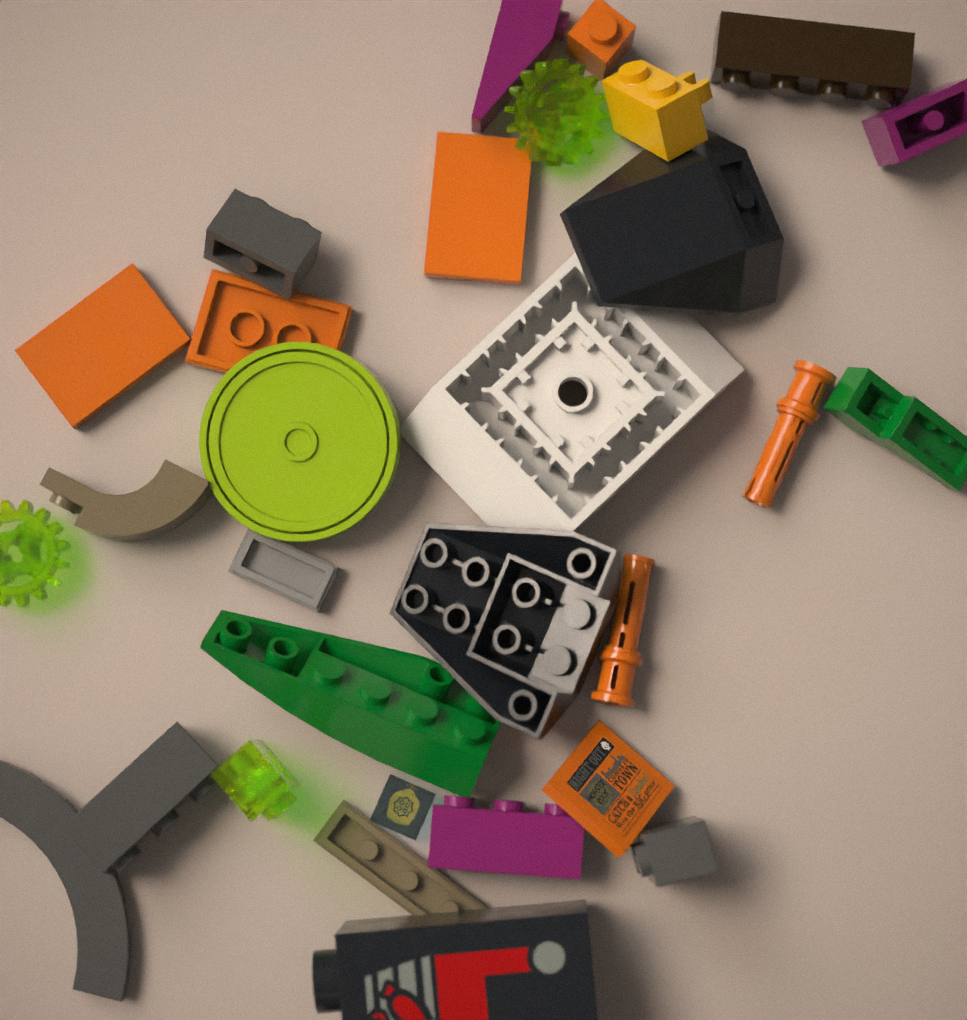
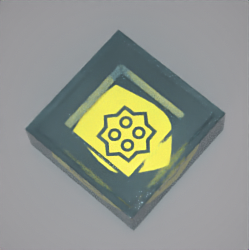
M390 774L370 821L416 841L436 793Z

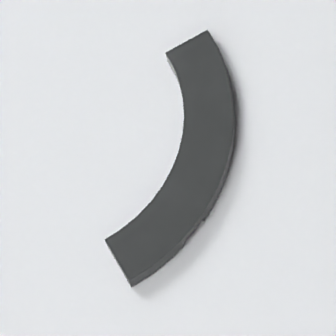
M0 760V817L22 831L46 855L66 889L73 910L78 947L73 990L122 1002L125 999L130 974L131 934L129 933L125 907L126 899L117 871L113 868L109 873H103L61 828L78 812L72 803L67 799L65 800L35 775Z

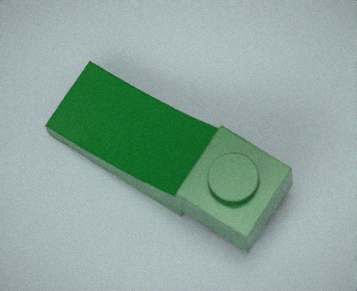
M847 367L823 408L857 434L864 435L899 455L947 489L960 491L967 479V436L916 397L901 394L869 368Z

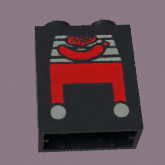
M586 900L345 921L335 934L336 949L315 950L313 952L312 981L317 1013L341 1012L342 1020H598Z

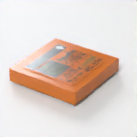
M599 720L541 790L619 858L627 851L675 786Z

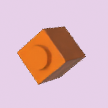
M595 0L568 32L565 54L602 81L608 77L632 47L636 25L603 0Z

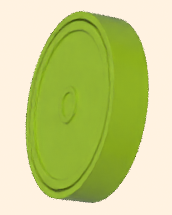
M286 342L267 346L251 353L236 363L225 373L212 391L203 412L199 431V450L203 472L220 504L232 517L247 528L261 535L283 541L304 542L319 540L345 532L359 524L379 506L387 495L396 477L401 457L402 437L398 414L387 389L369 368L352 356L337 349L310 342Z

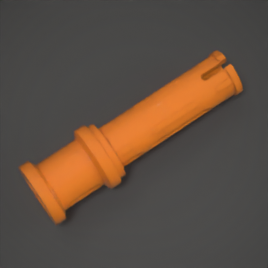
M796 360L793 366L796 374L786 396L779 398L776 404L778 407L776 411L779 413V416L757 462L755 471L741 496L745 500L763 508H772L777 491L789 469L807 426L812 427L818 421L820 416L817 413L818 406L827 386H833L837 378L830 371L807 361Z
M625 554L618 590V603L614 611L608 646H603L602 650L599 651L598 659L602 661L597 690L591 692L590 700L616 707L634 708L635 700L631 698L636 668L641 667L643 658H641L642 653L637 652L655 560L644 556Z

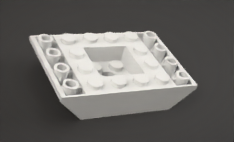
M574 253L429 390L400 426L401 437L487 526L576 532L741 375L745 369L690 313L598 306L578 257ZM574 380L583 384L587 391L585 402L575 407L565 405L558 395V390L563 383Z

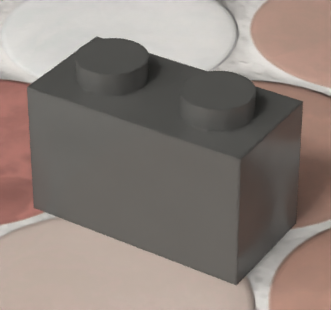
M234 189L206 229L203 258L290 301L317 260L322 232L313 228L303 219L293 218L269 206L261 198L249 196Z
M696 816L644 828L637 836L639 842L630 845L637 873L641 874V877L648 876V879L656 887L718 872L705 821Z

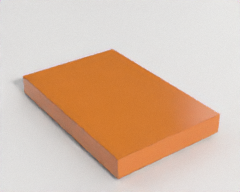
M437 132L424 277L521 285L533 140Z
M132 263L14 351L69 424L76 430L190 345L191 339Z
M212 269L185 362L188 365L225 374L244 357L257 350L279 343L310 342L325 345L342 352L353 307L298 291L295 292L289 301L241 276Z

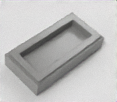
M248 528L228 572L319 613L340 568L283 541L261 535Z

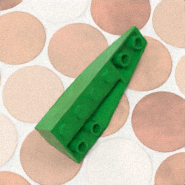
M225 610L220 611L201 642L200 648L244 683L295 717L376 761L461 797L470 798L501 724L440 663L421 655Z

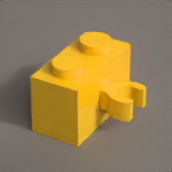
M643 60L622 65L618 72L602 80L613 130L619 135L668 162L708 140L701 108L702 104L708 102L713 97L708 79L705 78L696 83L695 73L692 71L675 77Z

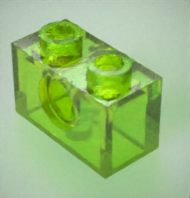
M262 739L246 742L210 774L251 822L263 817L268 821H271L273 818L276 819L297 800L292 791L300 783Z

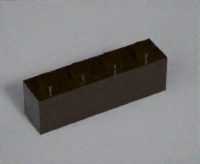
M721 11L715 29L710 83L721 84L722 89L731 92H745L750 88L769 90L771 95L783 98L795 97L798 93L817 95L818 100L827 103H840L846 99L863 100L867 106L873 108H890L895 104H900L910 90L915 33Z

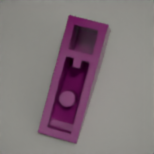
M502 0L471 116L472 132L481 134L551 56L554 41H564L570 12L562 11L563 0Z

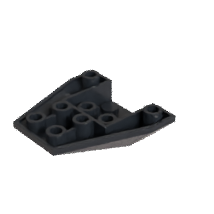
M706 128L707 141L669 162L644 149L560 213L598 306L737 316L776 302L784 238L745 148Z
M426 522L389 614L496 720L531 737L542 740L580 694L618 603L620 551L574 531Z

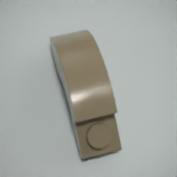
M166 459L158 473L148 484L127 494L109 495L97 492L50 467L39 484L53 492L49 499L50 502L76 514L79 507H83L74 524L75 526L97 536L125 541L149 539L176 529L201 510L213 494L209 481Z

